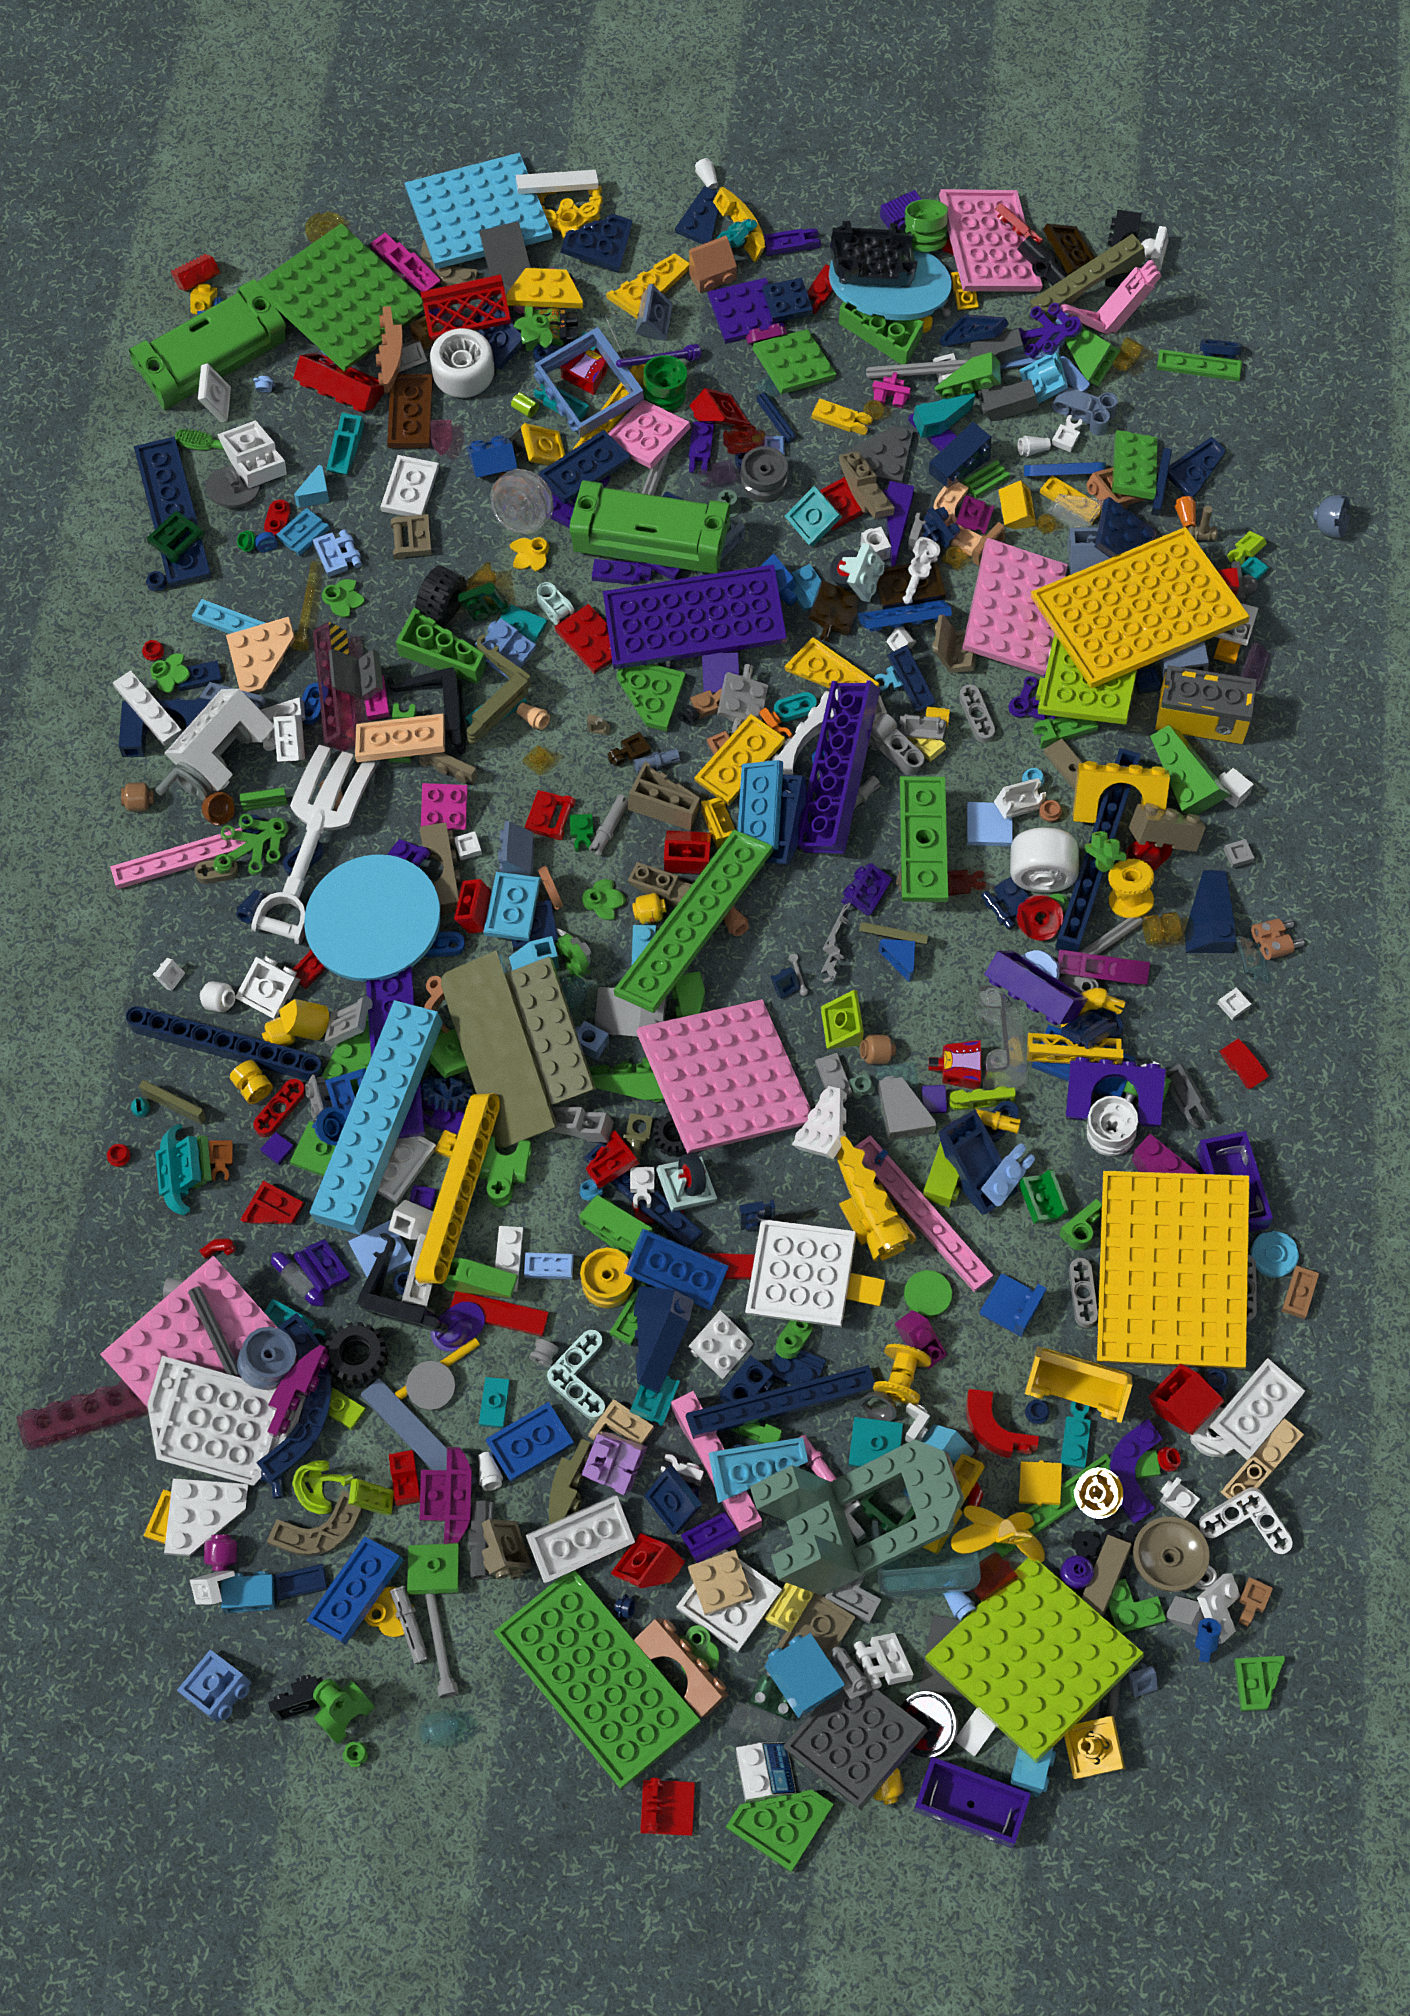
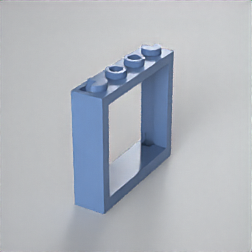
M598 327L534 364V377L538 384L544 385L548 398L556 402L559 414L561 416L565 415L569 428L572 432L576 431L579 437L586 435L644 400L643 389L628 368H618L616 366V361L621 358ZM596 346L629 394L580 422L547 374Z

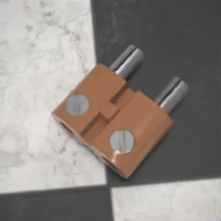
M1277 918L1252 925V936L1257 944H1261L1260 951L1266 960L1292 954L1294 948L1304 945L1302 938L1292 941L1290 935H1285L1284 933L1286 929L1294 926L1293 920L1282 922Z

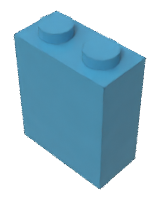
M811 1633L805 1637H802V1635L796 1636L789 1642L790 1646L783 1650L779 1647L768 1655L769 1659L764 1666L798 1718L840 1693L845 1686Z

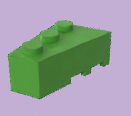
M598 1195L593 1198L579 1215V1221L582 1226L610 1247L626 1254L629 1259L642 1229L652 1232L651 1227L615 1206L608 1198H602Z

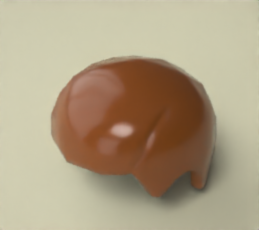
M217 791L210 793L203 800L201 809L204 818L208 822L220 826L228 823L234 816L235 805L231 796L225 792Z

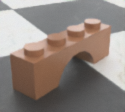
M663 1618L655 1619L634 1641L649 1659L666 1656L675 1659L682 1665L688 1679L684 1700L700 1718L707 1717L729 1696L725 1691V1684L718 1677L714 1678L710 1674L707 1663L701 1658L697 1659L691 1652L693 1650L692 1646L684 1638L680 1639L675 1633V1626L669 1620H664Z

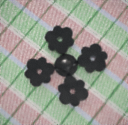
M1118 1508L1109 1517L1094 1519L1096 1525H1102L1106 1529L1101 1534L1100 1540L1093 1536L1090 1530L1085 1532L1076 1531L1073 1535L1074 1541H1072L1071 1547L1076 1550V1554L1079 1556H1094L1099 1545L1103 1547L1107 1535L1131 1543V1550L1133 1551L1136 1540L1134 1536H1137L1145 1525L1143 1523H1136L1134 1526L1128 1525L1126 1532L1121 1538L1118 1532L1110 1530L1113 1528L1114 1523H1118L1120 1520ZM1128 1558L1118 1581L1122 1579V1576H1127L1131 1571L1130 1566L1127 1564Z

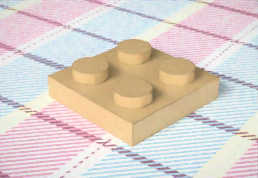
M736 1550L688 1566L705 1616L752 1599V1594Z

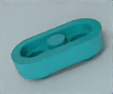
M802 692L778 700L774 705V711L782 722L792 721L807 716L814 706L816 707L817 700L813 694ZM803 704H808L809 707H806V708H805V707H803L802 705H803ZM783 710L788 711L787 714H783V713H781V712H782Z

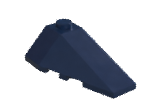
M641 1286L639 1287L634 1306V1317H637L638 1329L635 1330V1339H638L639 1352L636 1354L637 1383L655 1393L660 1392L689 1323L694 1300L676 1290Z

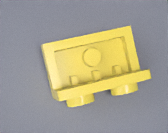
M786 1583L764 1619L769 1624L791 1632L814 1593Z

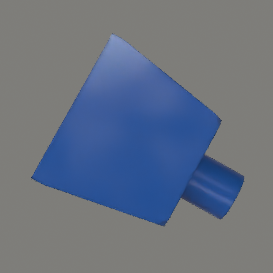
M772 554L761 566L774 564L780 603L784 601L789 606H792L798 599V596L792 591L796 587L794 578L777 556Z

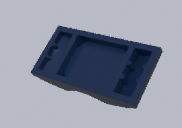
M783 774L778 850H773L765 863L789 865L799 843V819L806 806V779L804 776Z
M974 1108L938 1132L944 1155L955 1167L961 1178L963 1192L977 1210L984 1215L997 1206L985 1195L981 1188L1002 1162V1159ZM1016 1186L1008 1195L1006 1200L1018 1192Z

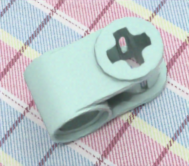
M544 582L538 586V605L555 625L559 624L560 620L568 614H574L575 611L572 604L552 583Z

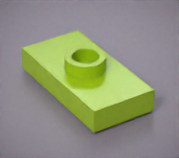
M332 1387L328 1416L353 1430L366 1409Z
M351 1479L348 1504L382 1515H391L394 1490L361 1479Z

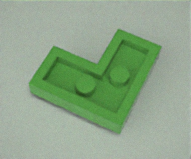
M1126 1579L1117 1582L1107 1607L1114 1627L1121 1634L1166 1621L1158 1596L1134 1603Z

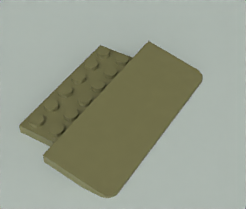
M495 950L454 968L442 976L441 987L476 1094L495 1093L500 1100V1109L491 1136L495 1137L496 1147L507 1148L518 1144L520 1140H528L558 1128L551 1106L596 1090L552 957H546L506 973L500 952Z

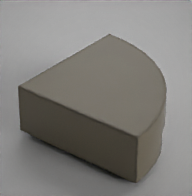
M588 714V732L608 736L611 729L610 725L602 718Z

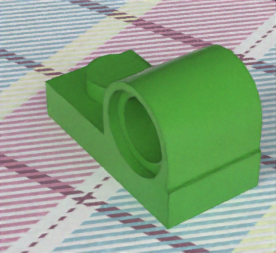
M1097 1198L1061 1227L1059 1236L1074 1250H1085L1090 1245L1093 1236V1229L1090 1225H1093L1101 1217L1102 1204ZM1082 1233L1086 1239L1080 1240L1076 1238L1075 1234Z

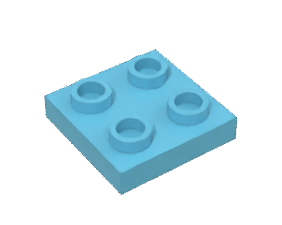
M1057 352L1052 355H1046L1019 370L1022 381L1032 380L1038 404L1068 388L1061 359Z

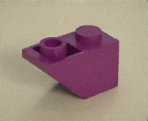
M910 1311L894 1324L907 1346L919 1349L930 1356L931 1364L926 1367L928 1370L947 1356L928 1319L916 1311Z

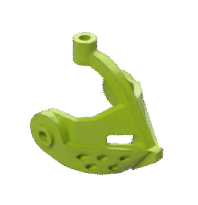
M325 1460L313 1461L299 1467L292 1481L294 1492L301 1505L308 1511L316 1514H327L332 1511L331 1502L323 1496L322 1481H337L342 1486L351 1484V1479H354L352 1474L344 1476L337 1474L322 1475L321 1471L329 1470V1462ZM305 1482L309 1483L313 1491L312 1493L308 1491Z

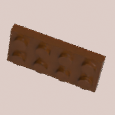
M398 374L390 390L388 448H430L432 374Z

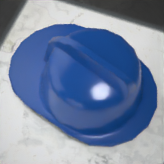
M327 1107L321 1110L317 1115L316 1122L312 1125L317 1137L329 1145L336 1146L350 1110Z

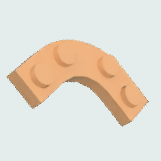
M959 482L949 488L944 486L934 502V509L945 507L948 511L949 517L944 521L947 527L953 523L956 524L955 510L968 493V487ZM958 525L961 532L953 540L951 546L972 557L973 549L979 544L982 536Z

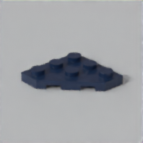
M611 214L604 220H596L583 225L578 230L567 231L560 253L618 273L633 220Z
M1111 497L1104 500L1095 548L1109 558H1112L1155 540L1156 531L1151 526H1148Z

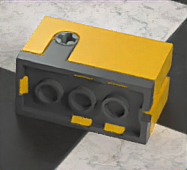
M1168 665L1160 692L1155 730L1159 731L1170 725L1179 730L1183 735L1243 744L1252 718L1257 679Z

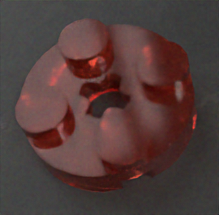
M751 425L733 426L732 431L728 433L727 430L724 431L723 444L730 454L749 452L754 448L765 445V432L761 430L760 433L756 431L755 426Z

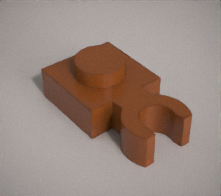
M209 1140L210 1166H215L211 1172L212 1181L216 1182V1175L221 1172L225 1175V1182H228L229 1171L226 1166L233 1165V1141Z

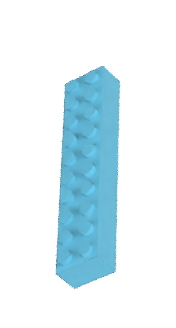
M394 1000L309 1212L316 1223L358 1235L361 1234L443 1022L437 1011Z

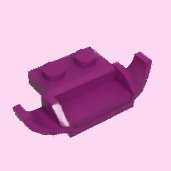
M447 1447L446 1470H421L419 1521H443V1544L458 1543L470 1521L472 1470L460 1447Z

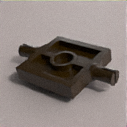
M824 580L819 583L808 619L818 623L823 628L820 636L821 640L829 641L831 632H838L844 636L850 633L860 598L838 585L835 586Z

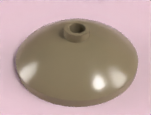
M1161 1517L1152 1520L1140 1530L1134 1542L1133 1559L1139 1574L1147 1583L1159 1590L1167 1592L1187 1590L1202 1579L1208 1568L1210 1556L1207 1541L1196 1526L1184 1519ZM1171 1555L1174 1561L1167 1562L1165 1556Z

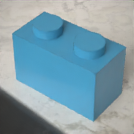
M259 1571L254 1572L253 1576H243L241 1573H235V1576L221 1580V1609L224 1613L275 1610L274 1577L272 1574L268 1575V1572Z

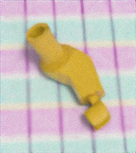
M1089 989L1080 993L1088 998L1078 1017L1088 1010H1097L1102 1007L1119 1015L1123 1010L1115 1005L1124 1008L1125 1001L1108 995L1106 989Z

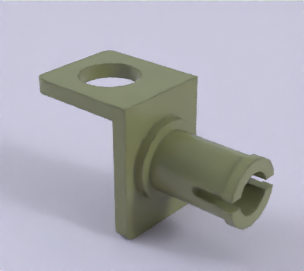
M631 1113L629 1115L627 1132L623 1138L628 1142V1148L639 1163L642 1144L649 1143L653 1118L651 1116ZM636 1120H643L646 1123L644 1132L636 1133L633 1130V1123Z

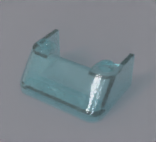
M967 1517L965 1520V1528L974 1524ZM872 1521L871 1540L879 1537L878 1521ZM953 1550L949 1557L950 1565L900 1569V1563L897 1559L875 1570L879 1589L883 1595L890 1598L974 1590L979 1585L981 1579L978 1551L961 1554Z

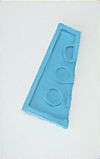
M803 1437L708 1453L718 1503L750 1489V1486L791 1465L798 1467L808 1462Z

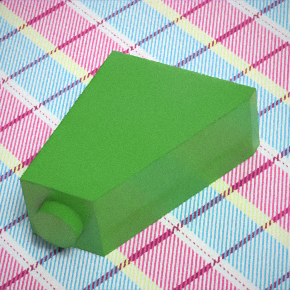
M1083 326L1078 336L1067 337L1065 340L1083 376L1087 381L1099 386L1121 350Z

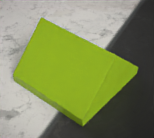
M852 990L821 1006L827 1049L860 1046L863 1040L864 1032L857 990Z

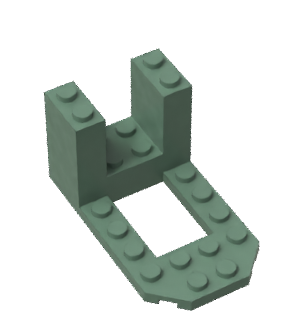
M916 1439L831 1482L791 1465L750 1486L756 1509L787 1521L794 1545L771 1556L778 1580L822 1596L950 1534L955 1524L953 1520L958 1508L961 1509L964 1502V1496L949 1453ZM903 1476L917 1519L856 1548L843 1506Z

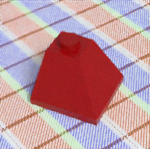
M704 388L689 405L694 412V417L699 422L749 427L751 425L732 395Z
M639 1533L634 1540L635 1543L630 1545L610 1573L614 1577L634 1586L646 1588L670 1583L678 1575L685 1561L668 1544Z

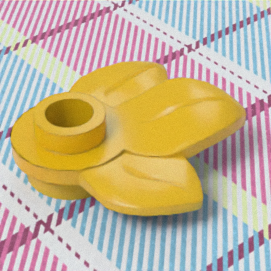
M536 537L532 540L520 538L509 545L513 551L518 553L513 562L514 568L523 570L531 566L536 572L545 566L546 555L549 553V544L545 539L541 537Z
M396 1587L384 1588L364 1618L368 1625L379 1627L380 1631L388 1637L404 1635L400 1619L396 1618L395 1613H397L390 1593ZM374 1611H380L381 1617L374 1619L372 1614Z

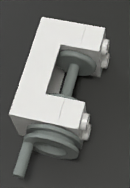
M221 689L165 752L176 765V768L171 770L155 791L162 796L176 781L190 795L203 801L213 791L223 790L229 784V778L233 774L227 769L226 763L220 757L235 739L245 744L265 742L271 736L274 724L240 689Z

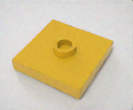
M527 423L521 426L530 462L549 466L565 456L559 431Z

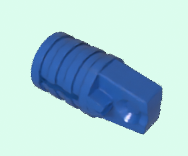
M1205 1618L1198 1624L1195 1648L1200 1650L1199 1661L1209 1663L1211 1653L1218 1650L1222 1628L1215 1619Z

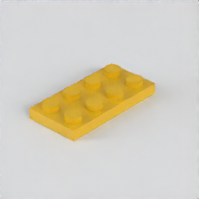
M750 714L694 777L695 782L714 796L722 797L723 802L729 806L740 794L742 764L769 761L785 743V737Z

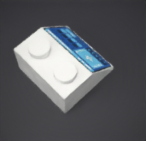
M766 1742L736 1747L745 1803L796 1794L789 1754L783 1748L786 1742Z

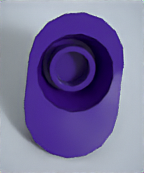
M460 1302L442 1313L438 1319L448 1325V1332L443 1334L431 1331V1339L440 1350L446 1352L457 1350L482 1331L485 1324V1316L482 1309L472 1302Z

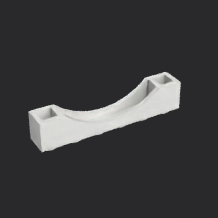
M836 689V692H835V698H836V700L838 699V690H837V689ZM829 691L823 694L820 704L810 710L808 719L798 725L795 731L796 734L786 740L781 753L775 754L771 761H783V774L793 775L797 756L803 747L820 733ZM833 709L831 710V719L834 718Z

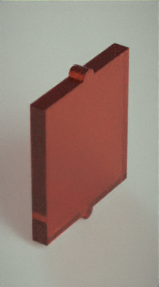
M996 1551L960 1574L961 1579L968 1585L969 1591L974 1592L982 1602L1019 1579L1018 1575L1010 1567L1009 1562H1005Z

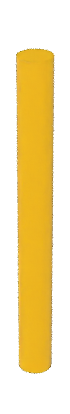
M473 1338L441 1360L440 1363L450 1367L480 1346L478 1340ZM406 1385L394 1393L400 1401L408 1396Z

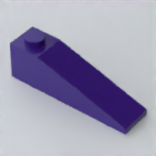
M893 481L889 482L888 489H884L883 493L895 508L894 515L886 516L885 521L887 537L891 545V566H896L914 497L915 486Z

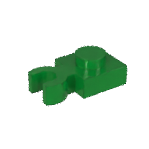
M592 814L570 815L571 838H576L574 841L575 851L579 852L580 844H586L587 851H589L588 848L591 845V841L587 837H593Z

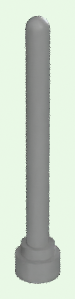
M425 1594L441 1679L439 1686H437L438 1696L440 1699L454 1697L459 1694L457 1683L450 1676L436 1594Z

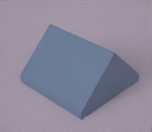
M653 284L648 285L641 297L635 334L666 341L673 303Z

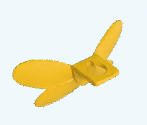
M966 1506L963 1510L964 1515L974 1524L958 1531L951 1539L952 1549L961 1554L973 1553L997 1542L1017 1545L1033 1561L1043 1562L1045 1560L1043 1546L1028 1531L1034 1525V1520L1030 1514L1025 1512L1015 1513L1004 1520L987 1509L977 1506Z

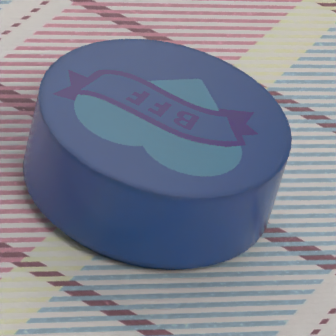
M271 532L261 533L255 539L256 547L262 553L275 549L278 544L275 535Z

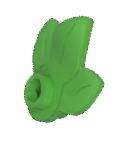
M535 314L531 318H519L513 326L521 330L523 344L538 340L541 346L547 348L552 342L553 334L549 330L550 321L542 314Z
M350 579L341 580L336 585H328L322 592L323 602L331 607V611L335 615L340 617H349L350 609L360 607L364 604L365 600L359 593L353 591L356 581Z
M172 654L165 661H156L151 666V676L157 681V687L161 691L171 693L175 683H183L189 678V670L181 665L184 660L183 654Z
M610 879L597 881L593 888L587 889L582 895L584 907L595 911L598 917L605 920H614L615 913L613 909L624 905L627 899L620 891L613 889L614 881Z
M701 1625L692 1626L688 1629L686 1635L679 1638H684L693 1648L691 1652L697 1659L701 1658L707 1663L709 1668L717 1669L719 1650L711 1642L710 1632ZM696 1633L701 1635L700 1643H696L693 1639Z

